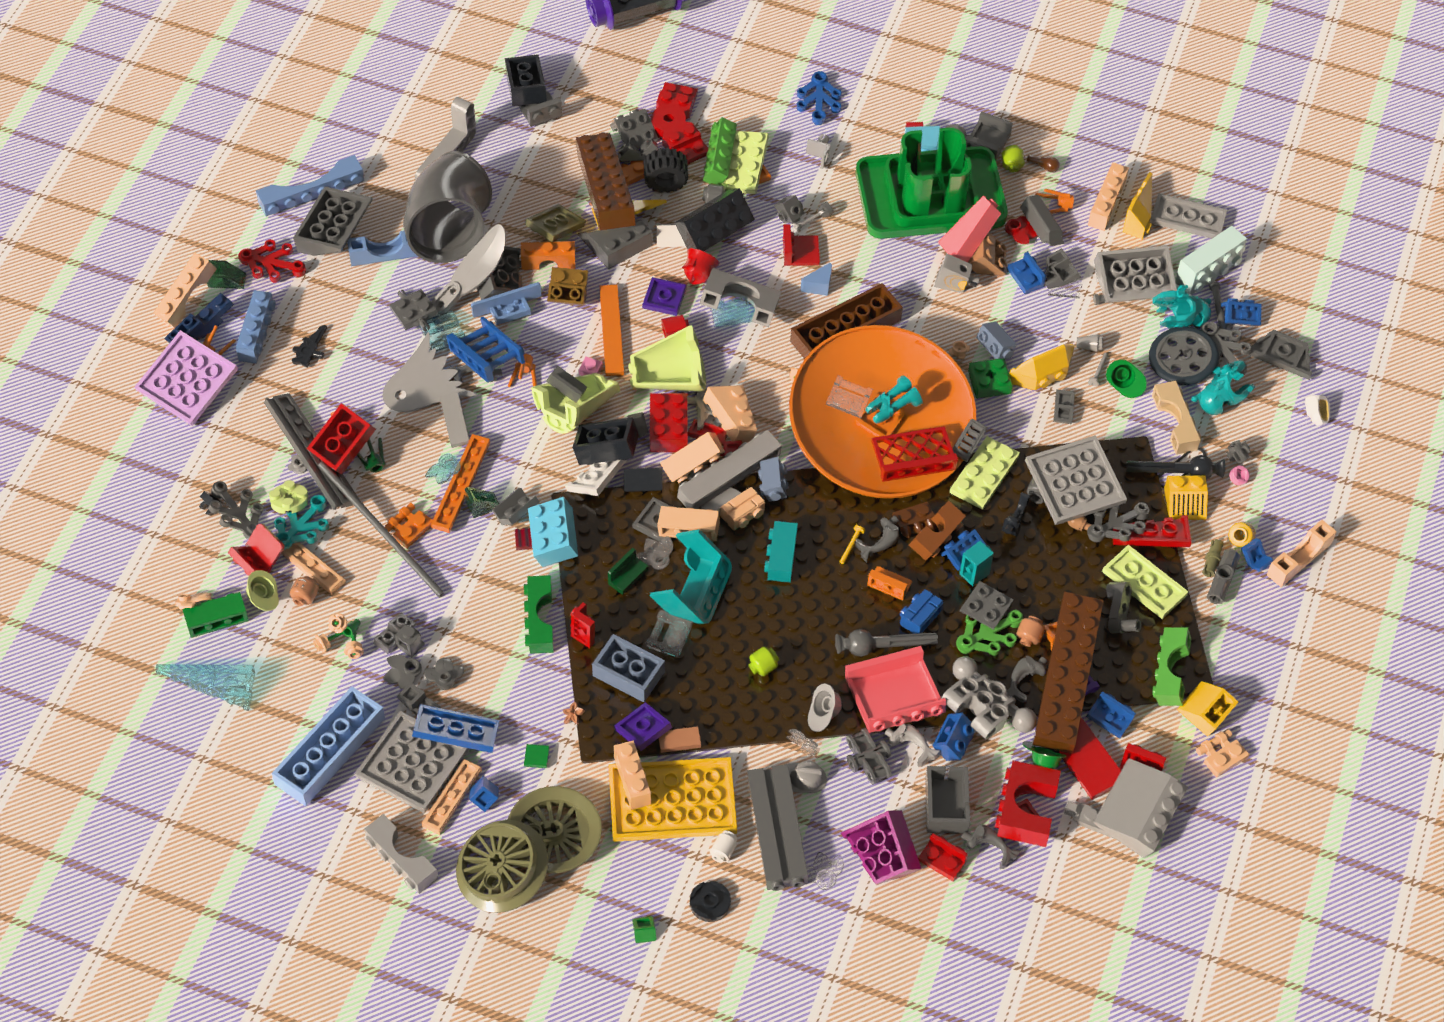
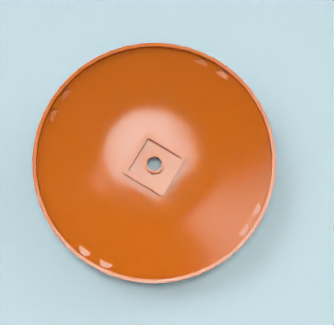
M870 325L839 332L821 342L809 353L794 377L789 398V415L794 436L802 452L811 464L829 480L847 490L865 496L903 498L925 492L939 485L953 474L955 470L882 482L881 470L871 442L872 438L945 426L953 449L970 419L976 420V406L966 376L953 358L941 347L909 330L892 326ZM900 376H906L911 381L912 388L915 387L919 391L923 404L918 407L913 406L911 403L907 404L895 412L888 420L876 424L873 421V417L880 412L879 409L872 414H868L865 411L866 407L884 391L887 393L897 384V379ZM907 392L901 393L892 400H890V404L898 400ZM942 433L933 434L932 436L940 442L943 439ZM921 436L914 438L920 444H923L926 440ZM902 439L896 441V444L905 447L908 443ZM928 441L926 447L934 451L937 445ZM962 441L965 444L971 446V444L967 443L966 441ZM884 442L878 443V446L884 450L889 447ZM912 444L907 448L915 454L919 450V448ZM960 446L958 447L960 450L964 451L965 453H968V451ZM894 447L889 451V453L897 457L901 452ZM941 447L937 451L941 455H948V451ZM923 450L919 454L922 458H929L931 456ZM904 453L900 459L911 461L912 457ZM885 456L883 462L884 465L893 464L894 460ZM958 457V462H957L956 469H957V468L960 466V464L963 462V460L960 459L959 457Z

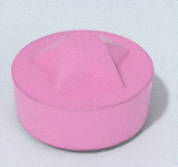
M1236 466L1230 471V479L1235 485L1240 486L1248 482L1250 475L1244 466Z

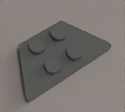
M1272 330L1266 336L1257 339L1255 344L1251 345L1249 356L1310 380L1312 371H1310L1308 343Z

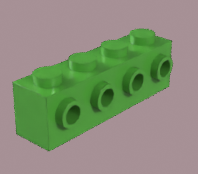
M721 117L718 122H714L711 128L703 181L709 184L721 185L729 174L737 124L724 117Z

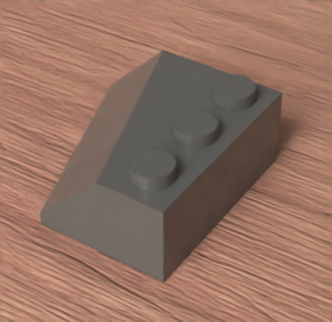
M505 246L498 266L488 279L478 287L481 300L522 287V276L519 274L521 248Z

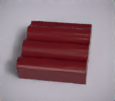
M530 528L515 529L516 551L533 549Z

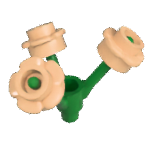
M337 613L329 618L330 624L328 625L329 629L336 633L328 638L325 634L315 635L316 640L313 643L318 651L326 652L327 649L331 648V640L345 635L352 638V641L346 644V649H344L345 655H348L351 659H357L364 653L362 644L356 641V631L361 624L359 619H354L348 623L343 614Z

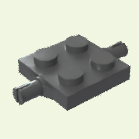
M422 289L410 295H407L404 290H401V292L399 290L398 296L401 299L389 306L405 331L419 325L423 331L429 330L430 325H428L427 321L438 315V312Z

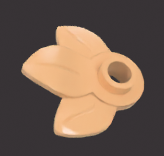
M208 592L193 596L182 594L178 596L179 599L175 600V603L179 609L193 608L198 601L212 600V594Z

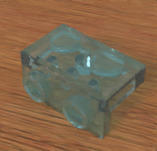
M743 298L733 299L732 303L720 301L717 310L710 308L714 328L751 322L748 301H743Z

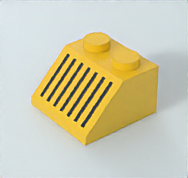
M1167 476L1164 493L1168 516L1173 519H1180L1182 515H1188V520H1206L1208 499L1206 476Z

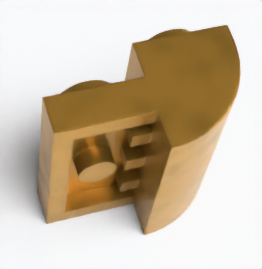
M552 267L547 302L584 306L587 296L588 270Z

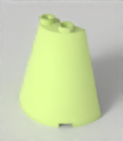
M692 325L630 355L631 363L628 364L630 373L633 374L632 378H630L632 389L705 391V367L702 353L700 354L698 347L699 342Z
M598 373L575 377L588 387L577 403L549 383L533 386L531 389L535 405L538 410H542L544 414L543 420L558 433H568L615 394L619 393V383L611 379L607 380Z

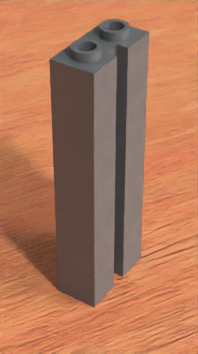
M788 764L771 766L772 769L767 770L763 768L747 770L767 890L779 891L785 887L792 886L799 888L808 884V872Z

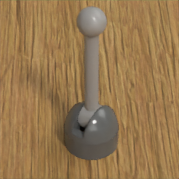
M828 202L821 204L818 208V213L800 224H795V230H800L802 226L819 216L824 218L831 216L834 213L831 205Z

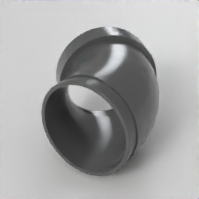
M460 151L446 152L430 163L413 183L406 202L403 227L408 245L418 257L434 263L457 261L467 256L482 239L484 221L481 213L491 203L492 186L486 171L473 157ZM449 201L464 203L470 206L474 212L460 210Z

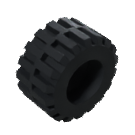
M660 148L657 151H651V154H648L644 159L645 184H647V187L652 188L653 191H659L660 193L675 192L687 184L689 178L688 163L685 154H682L681 151H677L674 148Z

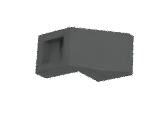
M651 138L641 145V150L637 149L631 142L627 145L624 144L618 150V158L621 162L644 160L648 154H651V151L658 148L657 142Z

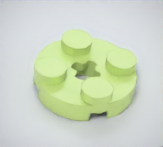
M292 480L285 481L282 485L269 492L271 507L278 513L285 514V511L296 513L304 509L308 504L307 489Z

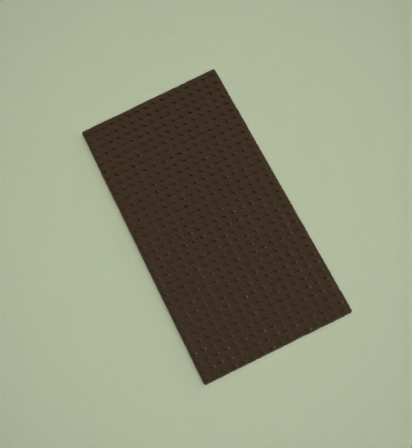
M1141 436L1099 440L1118 482H1122L1121 488L1127 498L1126 503L1121 504L1117 518L1134 510V507L1140 502L1148 505L1150 509L1148 518L1145 520L1134 518L1126 523L1137 521L1146 523L1148 520L1159 522L1164 521V518H1168V511L1158 474L1126 472L1127 461H1154L1148 438ZM1066 444L1014 449L1020 452L1019 458L983 510L950 493V488L975 452L972 453L967 462L963 460L955 472L939 485L925 492L903 498H876L854 493L832 482L816 468L787 470V474H785L789 489H786L787 497L768 502L766 496H762L760 491L762 481L759 474H751L731 488L742 493L752 487L757 492V495L764 500L765 510L761 517H754L744 528L739 527L735 531L719 516L720 524L717 541L712 542L730 560L732 570L713 617L706 624H697L669 615L650 597L652 592L674 589L679 595L681 594L691 571L684 561V554L687 549L678 538L671 537L666 545L633 528L634 521L653 497L670 506L686 508L677 498L678 488L683 482H662V491L625 492L624 486L604 488L599 496L569 491L557 492L551 495V500L564 497L571 505L578 549L577 557L559 562L574 702L578 704V708L585 710L581 716H578L579 722L577 724L580 758L584 764L615 760L614 745L629 741L616 731L614 725L645 702L671 723L672 728L670 730L698 727L701 748L661 753L659 739H657L642 751L636 748L639 758L843 737L847 735L852 736L861 732L863 728L867 729L845 679V666L921 646L923 649V660L941 698L951 686L959 681L953 674V663L962 656L974 659L977 664V672L981 676L987 674L990 680L1004 684L1006 690L1010 688L1013 670L1022 658L1030 656L1038 662L1041 657H1044L1047 660L1044 666L1046 674L1044 676L1038 674L1033 676L1031 674L1026 675L1017 685V689L1026 695L1027 702L1022 703L1016 699L1015 703L1019 709H1031L1038 716L1051 655V642L1043 634L1038 645L1027 647L1020 643V639L1016 635L1018 628L1008 626L995 634L1004 636L1008 633L1014 634L1017 639L1013 647L998 643L1000 651L995 656L978 650H973L968 654L961 653L956 646V641L959 636L965 633L966 614L960 612V609L977 584L972 586L960 575V570H956L947 555L941 556L940 553L945 550L943 543L939 546L941 551L934 558L930 556L927 560H924L909 546V543L918 534L911 528L910 538L904 537L899 532L897 543L888 549L869 555L867 563L861 558V551L856 547L855 542L844 564L840 563L845 550L856 532L854 530L856 524L865 529L864 534H860L857 539L868 546H874L883 537L884 528L880 523L882 518L885 517L889 520L893 512L927 501L934 515L943 505L950 501L966 516L961 521L963 526L957 532L952 531L950 534L952 538L947 543L952 540L955 543L959 540L957 537L965 530L970 532L975 529L984 543L992 549L994 555L990 574L982 579L981 582L1014 599L1009 607V612L1018 610L1022 613L1023 619L1033 616L1042 620L1043 625L1058 621L1064 592L1104 600L1089 672L1091 678L1098 682L1100 688L1096 692L1085 696L1082 711H1090L1102 692L1111 694L1118 702L1127 706L1158 703L1157 699L1153 697V686H1156L1157 683L1155 670L1159 669L1157 655L1158 652H1161L1160 636L1163 635L1164 628H1188L1191 635L1189 655L1179 659L1171 671L1173 675L1182 679L1185 688L1183 701L1201 681L1212 685L1213 681L1177 547L1129 545L1186 589L1188 595L1163 619L1131 595L1126 620L1139 619L1141 621V630L1139 632L1127 631L1123 634H1111L1108 629L1112 600L1107 597L1106 587L1107 584L1115 581L1102 571L1127 545H1113V539L1107 537L1100 542H1094L1089 539L1087 530L1078 531L1070 527L1068 522L1055 525L1046 504H1036L1030 499L1023 513L1021 528L1017 537L1001 531L1004 520L1015 512L1021 492L1027 494V488L1033 478L1025 462L1026 457ZM1109 508L1106 509L1105 517L1102 518V525L1109 522ZM1094 513L1086 515L1087 522L1094 525ZM775 521L798 523L791 583L767 580L768 572H764L765 561L770 559V556H766L767 546L772 544V540H769L770 528H774ZM937 525L935 526L934 532H938ZM631 548H635L636 557L648 565V571L622 595L608 585V571ZM879 566L912 580V584L904 599L900 600L867 586L870 571L872 569L875 570ZM924 589L944 602L942 611L923 632L936 633L938 635V644L872 648L870 653L861 657L853 655L849 649L844 650L840 654L837 653L835 647L836 634L848 638L850 633L857 629L867 630L872 636L913 634L910 630L901 626L900 613L905 606L909 607L912 604L913 597L917 593L921 594ZM583 602L587 604V615L595 621V644L590 649L571 637V612ZM1004 614L1001 620L1007 618V615ZM979 621L973 626L972 635L979 632L981 626ZM613 634L665 660V673L645 702L593 676L592 663ZM984 639L979 641V643L987 645L993 642ZM761 647H767L768 649L771 647L779 658L777 662L778 667L766 676H761L758 673L754 674L748 665L751 663L750 655ZM828 684L834 689V692L839 694L842 707L838 715L831 719L829 725L824 730L815 732L808 725V714L813 694L819 685ZM946 705L945 713L905 724H911L917 729L943 726L947 715L955 714V712ZM969 708L959 712L963 713L971 722L977 717ZM893 726L890 728L893 731H896L899 728V726ZM888 728L882 731L871 732L870 734L885 732Z

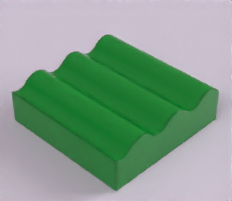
M526 744L524 767L547 768L549 746Z

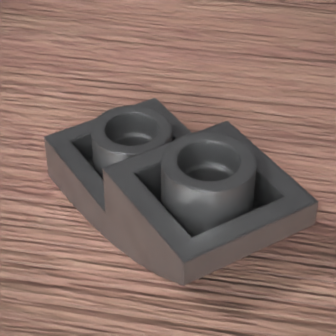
M400 613L388 622V626L383 632L374 638L373 644L389 654L397 647L395 634L405 624L414 628L416 623L403 613Z

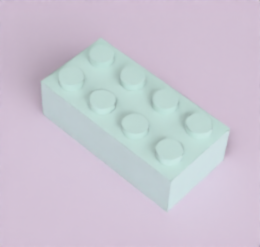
M1230 226L1180 261L1175 283L1179 284V286L1188 285L1185 291L1189 295L1200 292L1205 285L1211 284L1218 276L1226 274L1231 267L1238 266L1241 263L1247 238L1233 226Z

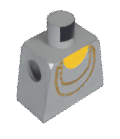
M946 253L938 271L934 287L962 293L966 284L977 287L980 277L970 274L972 269L970 263Z

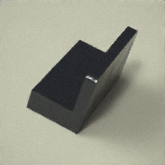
M662 468L624 469L625 492L663 490Z

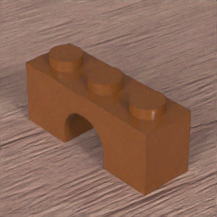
M948 501L931 519L937 525L938 532H934L926 526L909 543V546L924 560H927L930 556L934 558L941 551L939 546L942 543L944 545L947 544L952 538L950 535L952 531L957 532L963 526L961 521L966 516Z

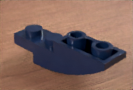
M220 292L196 316L190 313L164 339L170 344L181 330L198 341L211 333L215 325L220 326L224 322L221 317L234 304Z

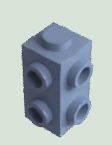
M997 321L982 324L976 337L994 359H1010L1017 346Z
M779 457L760 461L761 469L758 470V474L762 481L760 485L762 496L765 495L768 502L786 498V489H789L785 478V474H787L785 463H781Z

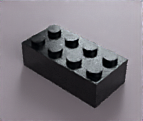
M734 188L727 190L676 221L675 225L687 250L693 248L705 251L748 225L755 218L741 189Z

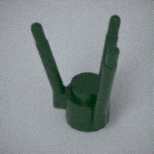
M369 438L367 445L371 454L367 456V460L360 453L357 454V457L363 463L366 471L370 470L371 473H377L382 471L386 465L382 438H378L379 455L374 452Z

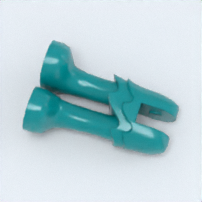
M902 375L897 379V384L891 390L880 394L866 407L865 411L868 414H872L879 409L880 412L873 417V421L879 424L888 420L895 412L907 404L911 403L913 406L918 407L923 404V400L919 391L915 387L912 388L911 381ZM907 392L898 400L890 404V400H892L901 393Z

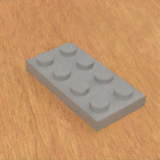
M1158 193L1150 223L1213 239L1222 232L1227 210Z

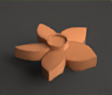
M573 702L570 705V709L563 710V713L567 715L564 724H568L571 720L578 724V716H581L585 710L578 708V704Z

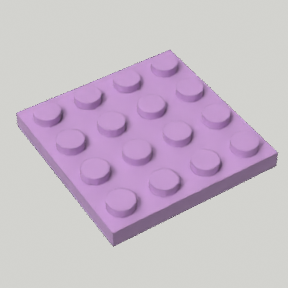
M180 330L134 388L145 397L193 426L239 368Z

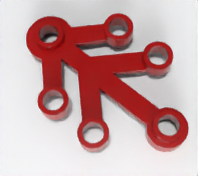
M268 239L265 241L264 246L254 250L246 248L238 254L239 261L243 265L250 267L253 277L256 279L262 278L264 273L263 269L257 266L255 262L263 264L269 274L270 281L273 283L279 282L281 279L279 271L275 270L273 266L292 270V274L295 277H302L306 274V266L302 261L297 260L292 263L278 259L293 253V247L290 243L283 244L282 249L261 256V254L267 251L271 252L276 249L275 241Z

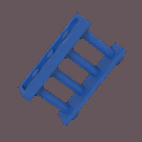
M481 317L482 328L463 338H458L453 333L447 335L446 338L450 351L489 383L494 380L492 372L496 367L513 358L524 364L523 355L525 352L521 345H517L492 321ZM484 334L489 336L472 346L466 345ZM494 342L498 344L482 354L476 353ZM503 350L508 352L492 362L485 361Z

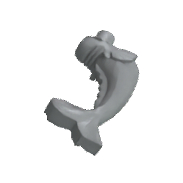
M903 724L896 731H893L891 728L885 731V735L889 737V744L892 747L898 743L903 744L904 741H911L923 749V753L917 761L918 767H923L928 760H935L941 754V750L929 748L922 733L911 724Z

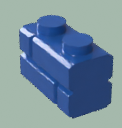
M926 589L921 594L917 593L911 601L912 604L909 607L905 606L900 613L901 626L910 630L913 634L923 633L942 611L943 600L934 596Z

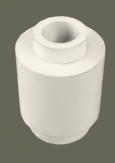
M723 831L722 834H719L710 850L712 858L719 863L728 862L737 846V836L730 831Z

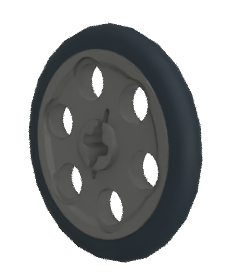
M1175 327L1164 331L1153 341L1149 350V362L1154 372L1167 382L1176 381L1177 385H1191L1205 380L1213 373L1219 361V351L1214 340L1204 331L1193 327ZM1188 339H1194L1196 343L1190 345L1186 341ZM1176 341L1178 344L1176 346H1169L1168 342ZM1199 351H1205L1207 355L1205 357H1200L1197 355V353ZM1166 354L1170 356V359L1162 360L1160 357ZM1192 365H1198L1200 369L1197 371H1192L1190 367ZM1173 367H1179L1181 368V371L1178 373H1174L1171 369Z

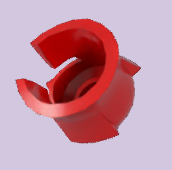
M690 248L687 250V261L682 268L689 282L693 285L706 283L712 269L719 266L720 263L712 255L702 250Z

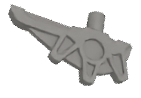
M707 388L704 389L705 391H696V397H687V404L696 405L697 430L703 428L704 422L709 415L713 416L710 406L703 402Z

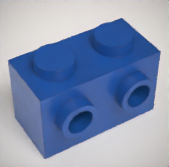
M963 713L947 715L933 744L935 750H941L940 755L946 761L961 760L976 731L971 727L972 722Z

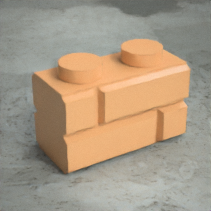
M750 487L720 507V516L735 531L739 527L744 528L754 517H761L765 510V502Z

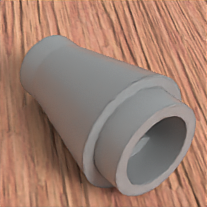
M1095 334L1077 337L1076 346L1077 348L1098 352V350H1103V336Z

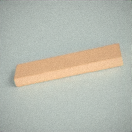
M300 542L293 543L290 548L283 550L281 553L306 575L316 580L317 584L331 595L346 583L341 575Z
M463 759L423 820L422 827L438 835L442 833L481 773V766Z

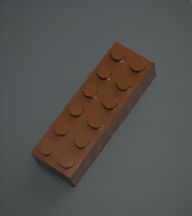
M881 283L792 327L790 342L805 359L821 342L839 332L860 326H892L900 322L903 307L886 286Z

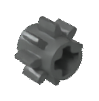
M1236 440L1228 446L1229 451L1226 453L1231 462L1236 461L1240 464L1249 458L1248 453L1251 451L1246 441L1241 443L1240 440Z

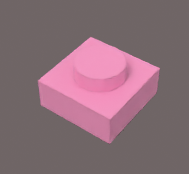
M586 356L578 370L579 375L599 374L603 367V362Z

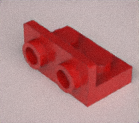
M583 602L571 612V637L590 649L595 644V621L587 615V604Z
M932 833L928 844L918 859L919 862L954 882L966 864L968 854L960 846H954L949 843L943 836H937Z

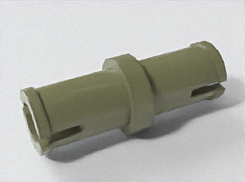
M1219 539L1211 541L1209 552L1205 555L1206 562L1202 573L1207 577L1215 575L1217 564L1221 560L1220 553L1224 543Z

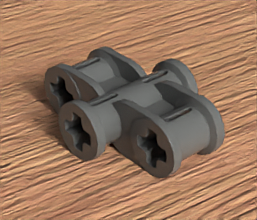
M866 728L861 729V732L846 736L847 744L854 754L853 756H847V762L854 773L862 767L872 785L876 784L878 780L892 776L890 767L884 757H891V752L884 740L880 741V744L875 745Z

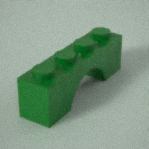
M551 575L527 576V584H524V596H528V601H524V612H528V617H525L524 621L525 629H529V634H525V646H529L530 654L554 653L552 625L544 623L538 617L540 609L552 602Z

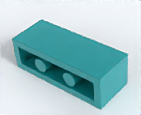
M775 521L774 528H770L769 540H772V544H768L766 556H770V559L765 561L764 572H768L767 580L791 583L798 523Z

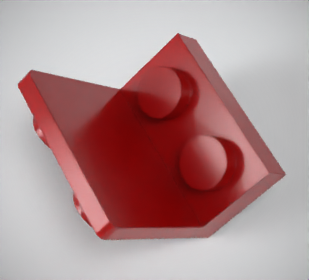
M783 224L784 266L820 265L818 236H794V231H791V224Z

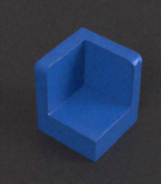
M484 775L470 789L469 800L484 812L499 798V788Z

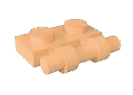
M1229 729L1215 734L1213 739L1202 742L1201 746L1196 749L1197 754L1200 756L1204 753L1207 754L1208 757L1204 763L1216 777H1219L1249 757V753L1237 739L1231 743L1227 740L1232 736V732ZM1220 744L1222 749L1216 752L1213 748Z

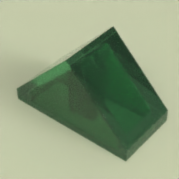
M471 487L465 488L466 504L473 518L493 512L492 509L499 504L494 492Z

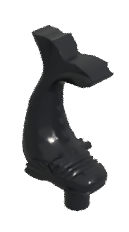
M1021 492L1015 512L1004 520L1001 531L1017 537L1030 495Z

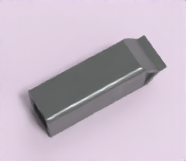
M1039 195L1027 197L1020 206V209L1042 243H1048L1050 246L1064 244L1063 232Z

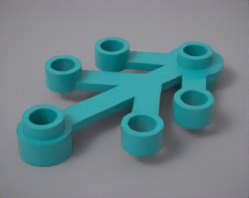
M313 496L310 499L311 508L299 520L297 519L298 512L286 511L291 524V529L288 532L285 531L287 526L285 518L278 517L274 520L275 528L278 530L276 537L284 544V550L290 548L293 543L303 541L309 544L316 543L318 540L316 532L308 530L318 529L324 532L329 529L327 519H319L318 521L307 523L317 512L320 513L325 510L327 505L324 496ZM308 531L306 534L296 535L298 532Z

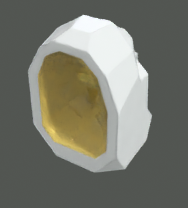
M1321 395L1306 397V411L1311 421L1318 426L1326 424L1330 418V403L1327 397Z

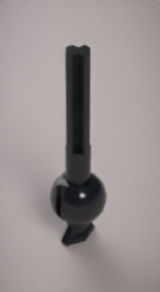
M1204 455L1195 456L1190 462L1127 461L1126 472L1187 473L1191 476H1206V480L1212 474L1223 478L1226 471L1225 459L1213 463L1209 457Z

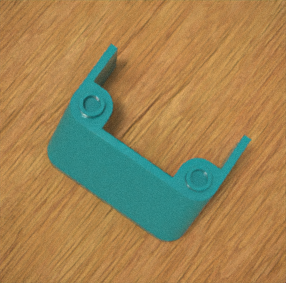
M700 529L677 533L676 537L687 548L684 554V561L691 569L680 595L674 589L652 592L650 597L669 615L697 624L709 623L732 570L731 562Z

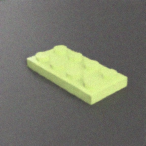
M736 131L729 174L722 183L726 191L740 188L742 193H757L769 139L768 133Z
M986 436L950 488V493L983 510L1019 458L1020 452Z
M1129 545L1115 556L1102 571L1115 582H1129L1132 588L1131 595L1161 619L1188 595L1186 589Z

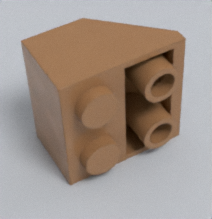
M988 233L968 263L972 265V270L977 274L1004 276L1006 275L1007 248L1005 244Z

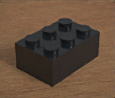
M539 54L505 58L506 77L512 106L546 102V86Z
M633 417L581 424L578 427L572 448L579 465L628 460L634 456L639 433Z

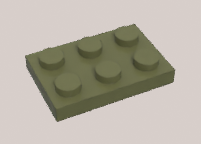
M560 204L533 215L525 221L527 227L551 242L584 227L586 223L585 219Z

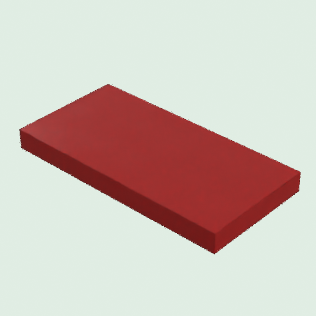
M1081 717L1073 753L1057 752L1067 755L1062 760L1091 800L1112 789L1121 770Z

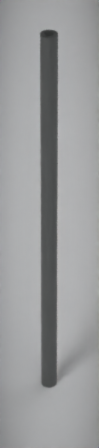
M320 462L318 467L429 588L439 598L442 597L445 592L331 468L325 462Z

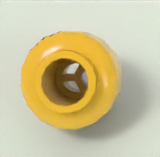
M1241 521L1231 526L1228 536L1232 544L1237 547H1243L1255 539L1256 532L1252 524Z

